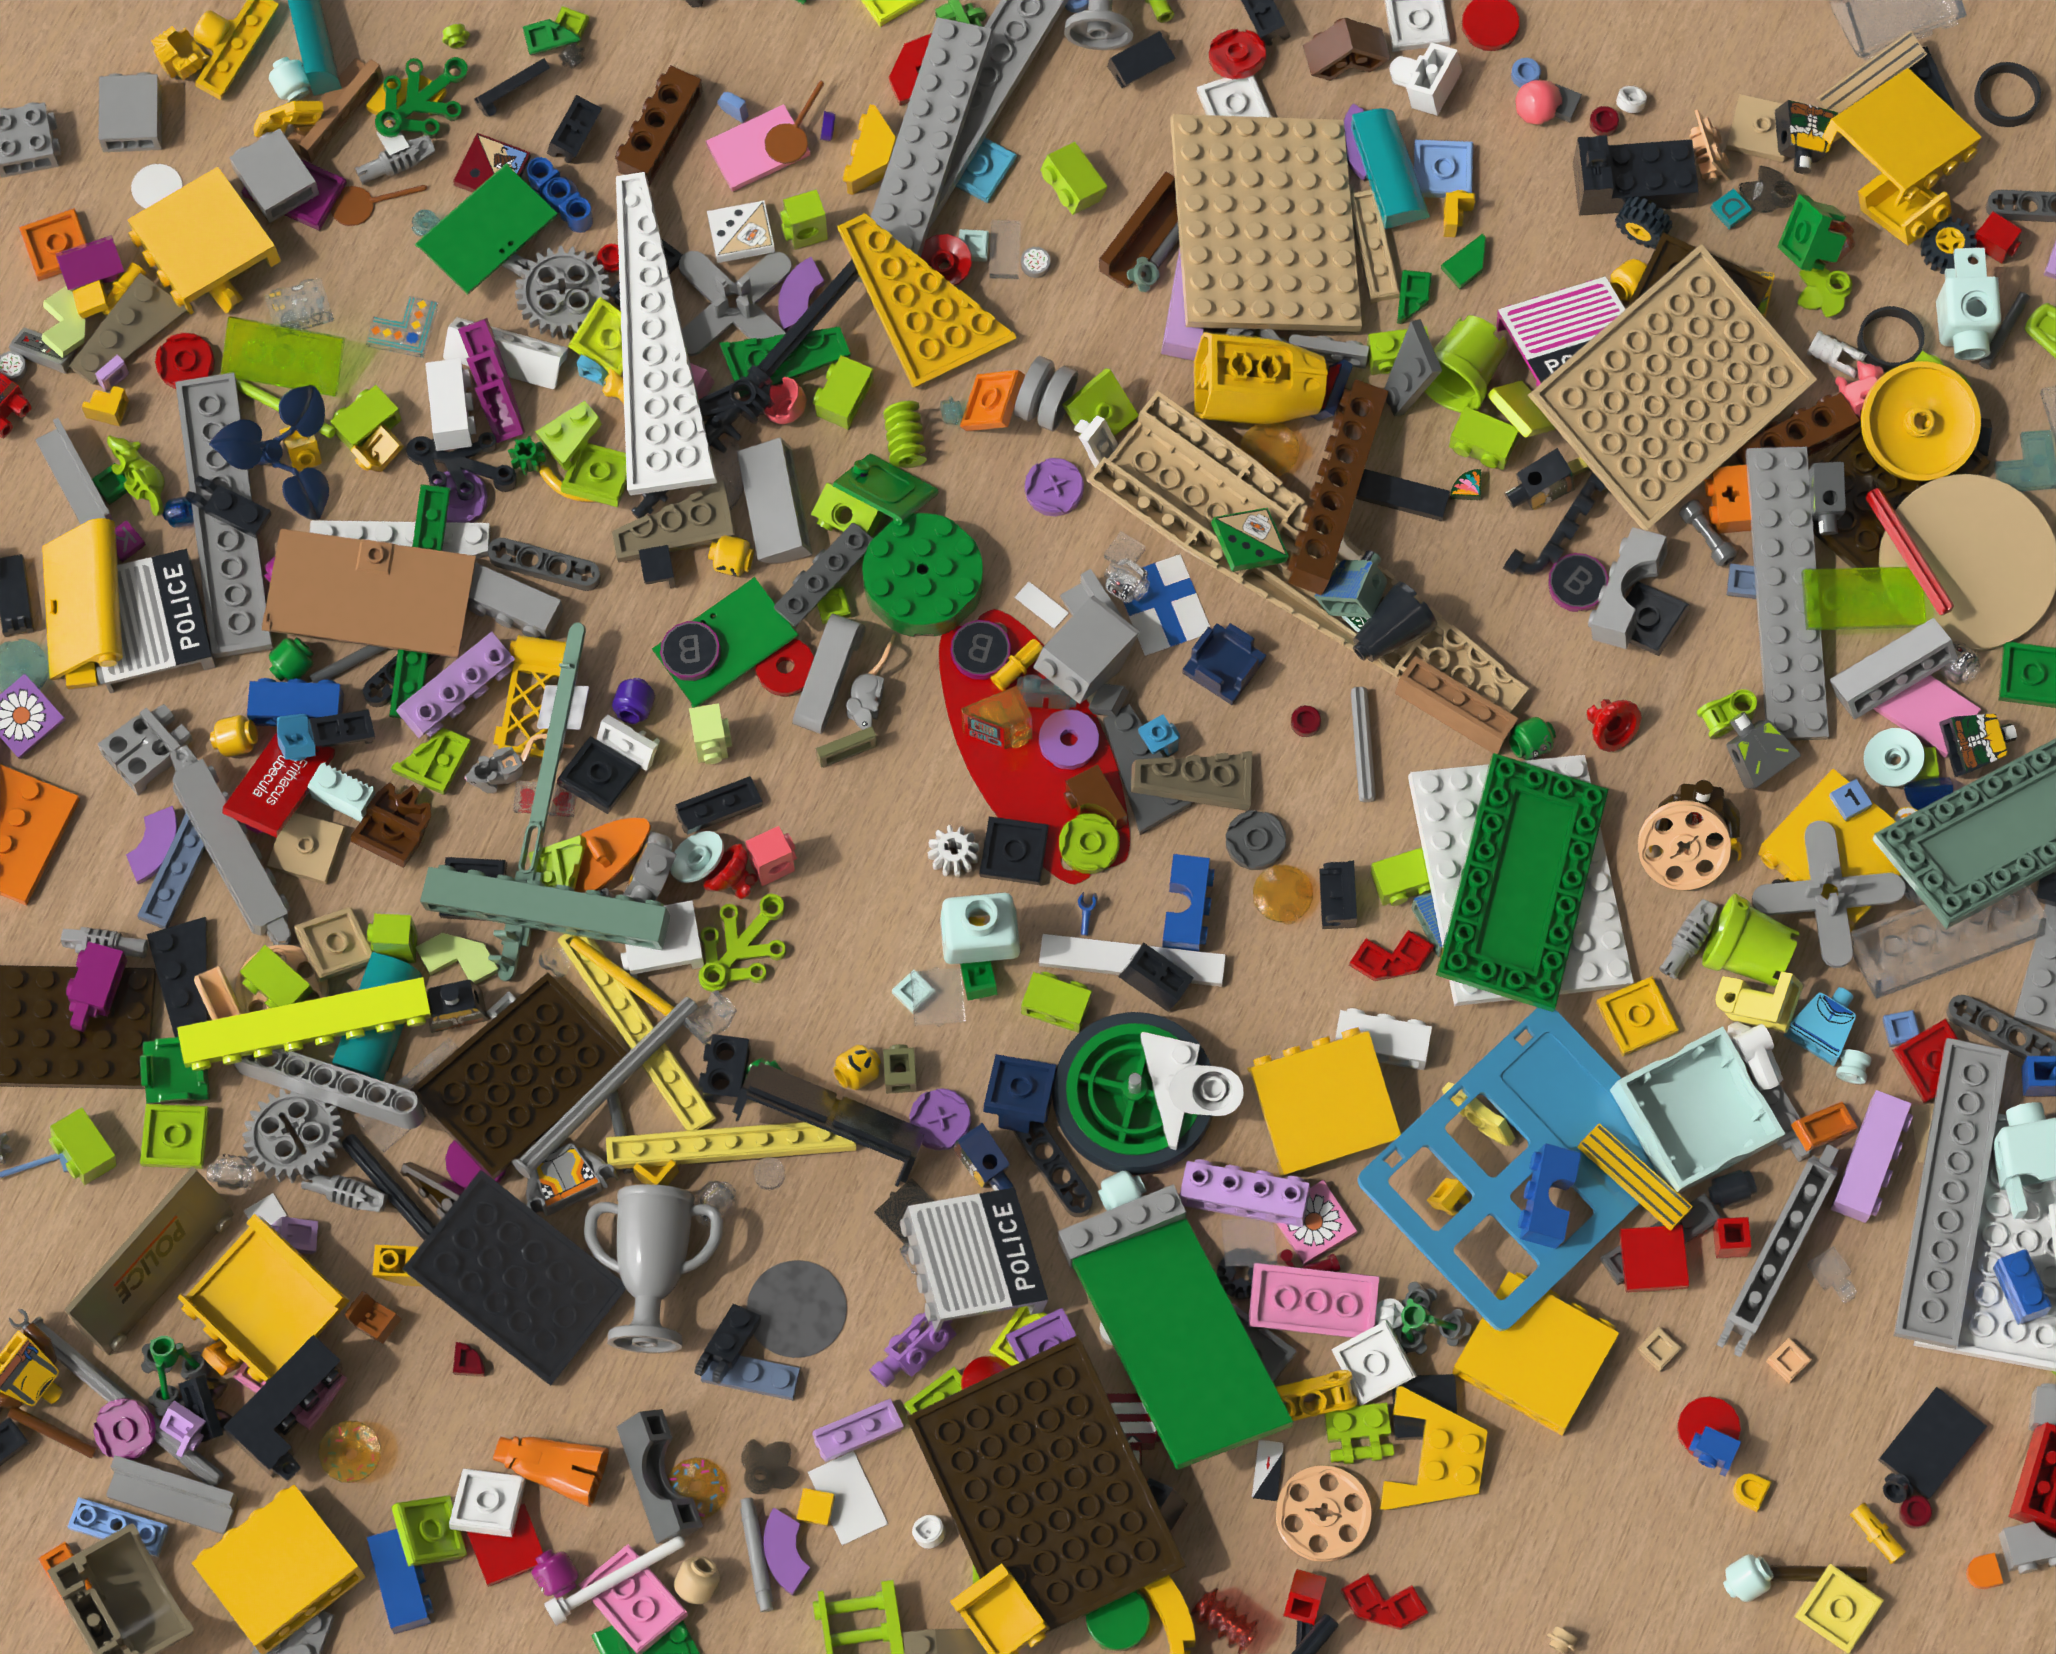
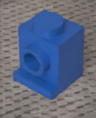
M1706 1426L1702 1435L1697 1432L1695 1433L1688 1450L1694 1452L1693 1456L1698 1458L1700 1464L1715 1469L1716 1466L1722 1468L1720 1475L1725 1477L1741 1442Z

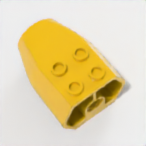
M1204 332L1194 360V417L1229 422L1274 424L1316 415L1322 408L1326 391L1328 370L1326 369L1325 358L1302 347L1276 339Z

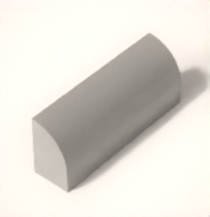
M780 437L737 451L758 560L773 564L786 563L813 555L791 446Z

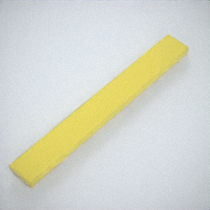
M562 935L557 939L559 945L632 1050L654 1026L627 987L572 948L569 944L574 939V935ZM580 937L604 955L594 939ZM664 1043L642 1064V1067L685 1130H703L714 1123L716 1117Z
M806 1122L606 1137L607 1163L611 1164L615 1170L633 1168L636 1163L642 1167L666 1166L671 1159L679 1165L856 1151L855 1142Z

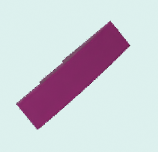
M488 318L460 327L458 331L469 356L466 360L477 385L475 391L492 433L496 437V443L525 433L511 382Z

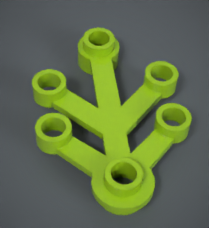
M767 894L761 899V912L739 938L736 924L739 918L737 907L733 904L722 906L720 916L725 927L727 952L719 961L716 945L719 942L717 929L709 926L701 931L700 937L705 945L706 964L700 969L698 974L699 983L702 988L709 992H718L723 990L728 982L750 979L753 983H761L767 976L766 968L761 963H753L748 968H729L736 960L770 957L772 960L778 961L785 957V944L780 940H773L769 944L749 946L770 920H778L784 914V902L779 895ZM775 905L778 907V910L775 913H769L767 908ZM727 910H732L735 912V915L732 918H726L724 913ZM707 933H714L716 935L712 941H707L704 937ZM779 946L782 948V951L779 954H773L771 949ZM760 969L763 973L760 977H754L751 974L752 971ZM711 974H718L720 976L716 982H711L708 978Z

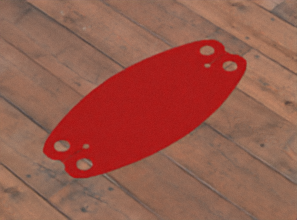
M992 609L978 617V620L1005 625L1011 647L1010 655L1015 656L1032 639L1037 640L1043 647L1045 646L1023 624L1003 611ZM958 625L954 630L941 636L939 644V669L950 725L965 765L979 791L998 818L1049 825L1043 867L1052 875L1068 884L1075 885L1088 879L1091 874L1081 873L1076 870H1066L1061 865L1062 856L1059 851V836L1064 825L1079 815L1076 808L1070 809L1064 798L1063 793L1066 792V781L1098 765L1127 814L1119 771L1103 728L1096 714H1093L1088 709L1090 704L1087 699L1079 704L1034 668L1037 660L1026 669L1027 673L1025 675L1021 674L1005 691H1001L990 678L984 680L972 679L962 674L951 657L952 639L956 631L962 627ZM1065 709L1078 710L1088 715L1096 724L1099 733L1096 754L1086 765L1076 769H1060L1054 766L1053 763L1042 755L1039 746V734L1044 721L1053 713ZM964 714L1004 728V749L965 735ZM1067 733L1060 740L1064 745L1072 746L1078 739L1074 734ZM1128 814L1127 825L1117 830L1119 835L1118 855L1108 868L1123 863L1128 857L1130 848Z

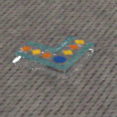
M409 296L402 322L373 316L366 340L367 347L424 358L439 307L438 301Z

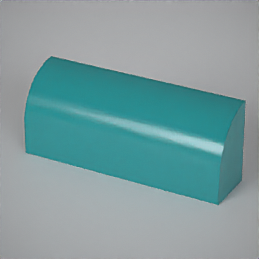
M288 0L305 74L313 95L342 89L321 1Z
M1378 108L1352 114L1351 130L1384 228L1388 229L1430 218L1394 111Z
M372 952L359 990L421 978L422 974L415 967L402 960ZM405 1023L395 1025V1030L385 1033H377L376 1029L364 1031L365 1036L356 1039H346V1035L341 1036L332 1064L384 1081Z

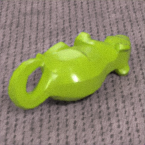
M108 436V446L111 448L114 456L120 461V465H112V471L116 475L125 474L127 479L124 482L125 489L137 500H149L154 516L163 514L164 507L161 493L165 480L162 472L145 460L138 452L141 447L140 442L131 443L124 438Z

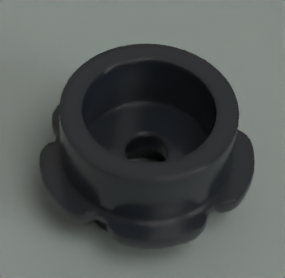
M1891 1473L1885 1477L1886 1483L1883 1486V1493L1888 1500L1894 1503H1902L1906 1498L1913 1495L1914 1487L1905 1475Z

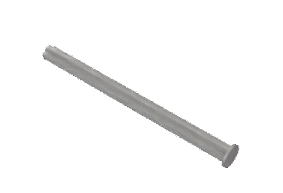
M685 997L519 1160L514 1159L512 1161L515 1168L524 1177L530 1179L532 1172L697 1011V1004L691 998Z
M37 1317L31 1322L35 1323L51 1339L57 1360L107 1402L125 1397L134 1399L43 1323L42 1317ZM153 1415L156 1425L155 1442L204 1483L214 1487L217 1486L224 1477L223 1473L196 1450L192 1451L189 1449L182 1458L176 1455L181 1442L160 1429L161 1421Z

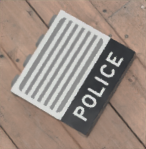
M187 548L117 565L123 658L115 666L96 667L100 684H106L109 693H114L112 683L201 662L204 670L216 668L211 653L209 635L192 561Z
M1015 1187L907 1207L903 1219L900 1220L901 1232L904 1237H908L910 1244L908 1249L909 1259L912 1265H916L918 1272L916 1278L917 1287L920 1293H924L926 1300L925 1315L929 1322L932 1321L935 1332L940 1331L943 1322L946 1320L1028 1306L1030 1315L1043 1312L1048 1302V1297Z

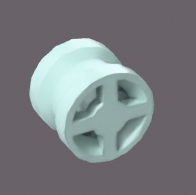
M1843 1050L1840 1055L1842 1064L1837 1068L1836 1077L1853 1084H1865L1867 1080L1865 1071L1870 1066L1872 1058L1868 1054L1857 1050Z

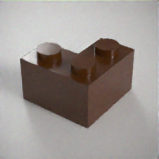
M1349 18L1338 19L1334 22L1333 26L1324 32L1315 34L1313 39L1303 45L1311 76L1329 81L1351 67L1371 72L1391 59L1382 28Z

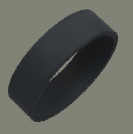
M2001 62L1987 68L1981 74L1974 92L1975 106L1980 115L1988 122L2000 127H2015L2027 122L2034 115L2041 97V88L2036 76L2025 66L2013 62ZM1994 74H2015L2023 78L2031 86L2035 97V104L2029 111L2019 116L2007 117L1996 114L1983 102L1980 94V85Z
M1885 306L1872 311L1863 320L1857 337V346L1859 351L1867 354L1864 359L1867 364L1880 366L1884 372H1888L1902 364L1914 362L1922 351L1925 335L1920 321L1914 314L1900 307ZM1890 316L1902 319L1915 330L1919 341V348L1912 357L1905 361L1896 363L1882 361L1873 356L1866 348L1863 341L1864 328L1871 321L1880 317Z

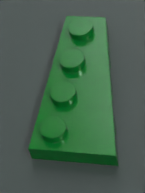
M841 328L812 330L770 378L772 380L771 385L776 386L783 383V377L794 379L835 363L840 355L847 358L850 357L851 353ZM785 334L760 339L750 338L737 342H720L719 345L734 382L742 376L746 377L749 374L747 370L752 365L758 366ZM746 390L738 391L741 399L751 395Z

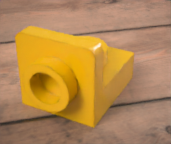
M1455 190L1451 193L1446 192L1444 200V237H1455L1457 227L1463 226V211H1473L1475 203L1474 193H1468L1464 190Z
M290 427L279 430L280 435L289 430ZM295 430L292 435L282 440L290 457L292 467L298 471L318 466L322 463L317 440L314 435L303 437Z

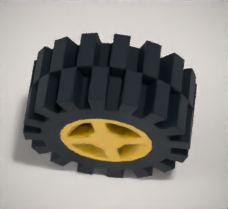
M1639 197L1627 199L1615 219L1617 228L1621 229L1620 232L1623 235L1627 234L1629 240L1634 239L1636 244L1641 245L1642 243L1644 247L1649 248L1651 246L1652 249L1656 248L1662 234H1668L1673 227V222L1669 220L1670 216L1663 214L1664 210L1662 208H1656L1655 203L1649 204L1648 200L1644 198L1641 201Z
M1947 217L1945 222H1939L1926 232L1921 242L1920 248L1922 249L1920 253L1921 257L1925 256L1924 262L1926 265L1930 262L1932 263L1930 269L1935 271L1939 267L1941 268L1940 273L1945 274L1946 269L1955 268L1954 250L1956 248L1976 247L1977 239H1974L1975 232L1974 230L1969 231L1970 225L1967 222L1962 226L1960 225L1962 219L1957 218L1955 223L1952 222V217ZM1972 257L1968 258L1969 263L1971 262Z

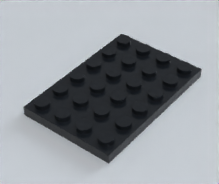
M482 1170L478 1171L402 1268L404 1272L549 1386L553 1384L626 1290L622 1280Z

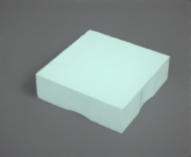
M1723 1026L1689 1043L1673 1056L1655 1061L1618 1080L1610 1089L1659 1177L1678 1194L1777 1143L1785 1135L1764 1096L1752 1083L1745 1063Z

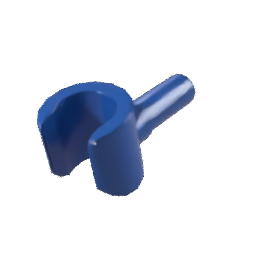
M1083 892L1078 898V905L1082 909L1083 915L1081 935L1088 936L1091 910L1097 904L1098 896L1094 893L1092 898L1093 904L1088 905L1083 901Z

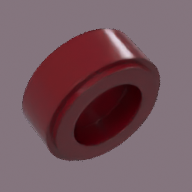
M1600 106L1594 109L1589 121L1592 132L1598 136H1610L1616 132L1619 124L1618 113L1608 106Z
M1304 705L1294 710L1291 716V728L1295 734L1301 737H1311L1319 731L1321 716L1317 709Z
M1918 1495L1906 1498L1899 1508L1900 1520L1905 1526L1912 1529L1924 1527L1932 1516L1930 1503L1924 1497Z

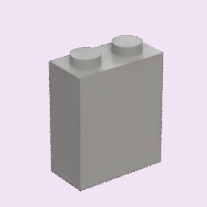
M141 72L137 75L113 73L108 76L99 77V142L103 152L162 149V86L158 74Z
M280 128L274 132L265 133L257 142L248 147L239 148L234 155L229 157L233 170L269 223L319 195L314 178Z

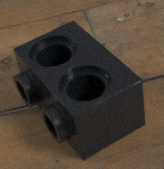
M712 1034L711 1044H705L703 1061L708 1062L706 1073H700L698 1091H703L705 1102L735 1106L744 1084L743 1082L746 1079L745 1070L748 1067L751 1049L749 1039ZM723 1050L734 1052V1056L729 1060L718 1058L719 1053ZM719 1079H725L729 1082L728 1087L723 1090L715 1089L713 1084Z

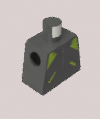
M1844 462L1813 463L1809 470L1812 520L1819 521L1820 535H1834L1838 533L1837 520L1842 517L1846 508Z
M1745 712L1738 714L1730 720L1738 736L1726 745L1745 789L1757 788L1801 756L1799 751L1771 721L1760 720L1753 724Z

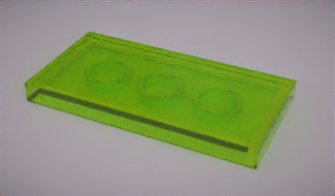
M230 316L227 321L220 375L234 373L235 378L291 389L313 385L320 394L337 396L345 337Z
M1909 567L1803 569L1801 572L1806 630L1916 628L1927 622L1924 590Z

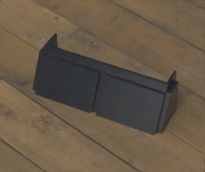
M762 1062L759 1063L758 1067L755 1065L751 1066L732 1111L738 1114L735 1121L738 1122L740 1120L747 1100H753L902 1161L903 1164L895 1181V1186L898 1187L900 1181L907 1182L924 1135L919 1133L920 1127L845 1096L840 1100L836 1098L837 1093Z

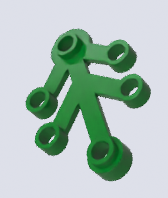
M459 57L448 59L444 66V73L418 92L423 63L417 58L409 59L405 67V72L408 75L406 102L396 110L397 94L401 89V80L394 75L386 77L383 84V89L386 92L385 109L380 111L375 118L376 130L385 137H395L402 130L422 132L424 136L428 135L430 138L436 137L440 128L437 120L428 118L425 121L406 118L413 112L444 115L450 121L457 120L462 110L458 102L449 101L441 103L428 100L451 82H462L467 75V63ZM415 64L419 67V70L413 72L409 69V66ZM458 69L461 74L453 76L450 70ZM395 82L397 84V88L390 89L387 86V83ZM454 107L458 112L452 115L448 113L447 109ZM391 120L395 125L388 128L384 125V122ZM431 124L435 126L436 130L429 132L425 126Z

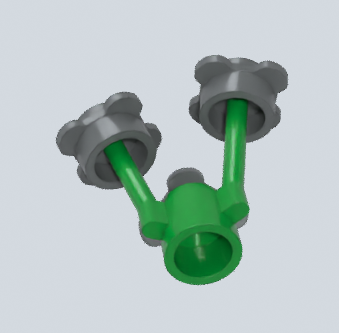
M1412 1282L1408 1285L1409 1292L1401 1302L1404 1307L1401 1313L1404 1326L1401 1325L1395 1331L1406 1355L1413 1352L1421 1355L1426 1352L1427 1345L1424 1343V1335L1429 1324L1439 1326L1441 1335L1447 1338V1344L1453 1347L1457 1346L1465 1335L1469 1336L1472 1333V1325L1466 1322L1464 1312L1460 1309L1453 1310L1452 1314H1447L1442 1319L1430 1315L1431 1304L1437 1299V1292L1433 1288H1423L1418 1282Z
M159 1336L142 1347V1353L144 1354V1362L141 1364L142 1371L145 1373L158 1371L160 1387L155 1389L148 1401L150 1405L156 1408L155 1412L159 1416L165 1415L168 1407L174 1400L185 1406L183 1399L178 1395L177 1388L167 1385L165 1374L172 1370L173 1365L178 1360V1356L181 1355L184 1358L181 1376L185 1380L202 1375L207 1377L210 1368H212L200 1356L201 1352L194 1351L188 1353L182 1343L175 1344L174 1340L169 1336Z

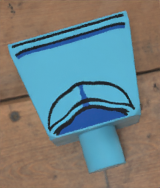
M1842 987L1837 988L1832 998L1819 992L1791 1021L1788 1032L1784 1036L1834 1067L1856 1018V1014L1847 1009L1854 996Z

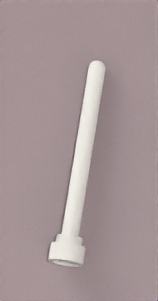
M676 1536L568 1598L563 1599L561 1597L558 1600L553 1598L547 1601L544 1605L554 1624L557 1626L566 1621V1617L571 1614L570 1611L683 1548L685 1539L682 1536Z

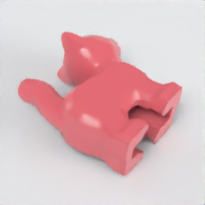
M1858 361L1859 381L1848 384L1845 378L1838 376L1835 379V384L1839 386V392H1842L1861 421L1865 398L1874 383L1884 375V371L1880 366L1863 364Z

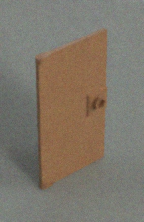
M280 528L262 622V631L459 658L476 556Z

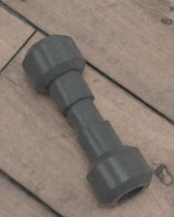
M1699 500L1687 502L1680 509L1679 515L1686 524H1692L1698 533L1702 534L1706 540L1705 542L1712 550L1711 558L1717 566L1723 567L1736 558L1737 551L1730 542H1724L1719 534L1715 533L1711 528L1710 522L1704 516L1705 508Z

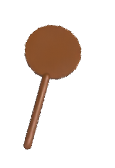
M819 81L794 124H779L767 133L764 141L765 150L774 161L783 164L793 163L801 159L806 153L808 147L807 136L799 126L824 85L823 81Z
M420 185L376 197H371L370 193L364 188L347 186L340 193L331 209V213L340 224L357 226L364 223L371 216L374 209L373 203L425 191L427 186Z

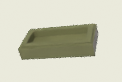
M871 726L817 747L816 754L820 766L824 768L875 748L877 746L876 734Z

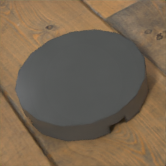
M1249 810L1239 814L1230 822L1226 833V849L1230 858L1239 866L1249 870H1264L1273 866L1282 857L1286 847V832L1281 822L1274 815L1267 812Z

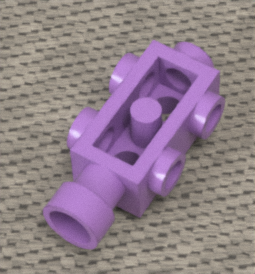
M925 1312L917 1314L913 1318L912 1324L902 1334L891 1338L889 1346L884 1350L888 1357L882 1362L878 1361L869 1369L870 1373L885 1388L895 1380L894 1376L900 1370L912 1377L916 1372L922 1370L926 1363L940 1350L944 1349L949 1344V1341L957 1335L949 1325L952 1320L944 1321L940 1331L935 1332L932 1321L929 1322L927 1320ZM925 1321L924 1326L920 1328L921 1323ZM903 1342L901 1348L897 1349L898 1345Z

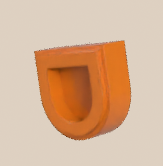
M1995 1553L1975 1557L1967 1566L1966 1576L1972 1586L1978 1589H1988L2003 1585Z

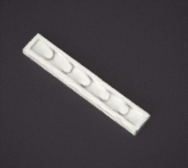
M1043 934L1039 966L1120 975L1125 966L1130 962V958L1141 945ZM1150 946L1194 977L1191 981L1192 984L1222 987L1225 954Z

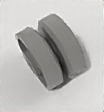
M1040 355L1036 357L1021 385L1015 403L1014 415L1029 422L1038 414L1039 426L1054 432L1066 414L1062 404L1072 397L1075 392L1079 375L1078 371L1062 366L1055 372V365L1052 360Z

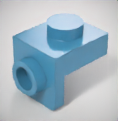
M296 714L278 717V746L285 760L301 761L306 759V757L316 756L315 744L308 732L307 715Z
M1164 714L1138 728V733L1152 754L1164 750L1166 755L1170 756L1178 751L1180 734L1173 723L1169 724Z

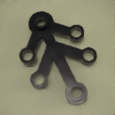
M490 432L482 433L478 441L472 443L471 447L459 448L451 452L436 451L434 439L424 436L415 437L407 444L406 452L408 458L413 463L423 466L429 478V485L447 486L446 475L437 470L434 461L445 464L456 485L457 496L461 500H470L475 495L474 484L466 480L462 470L493 479L494 487L501 492L511 491L517 484L516 472L512 467L501 465L496 468L468 459L483 452H493L496 449V437ZM486 440L492 441L489 445L483 444ZM418 448H426L423 451L417 450ZM502 474H508V475H509L508 477H505V478L500 477V475H502ZM435 479L442 480V482L439 484H436L433 481ZM463 488L470 489V491L467 493H464L461 490Z

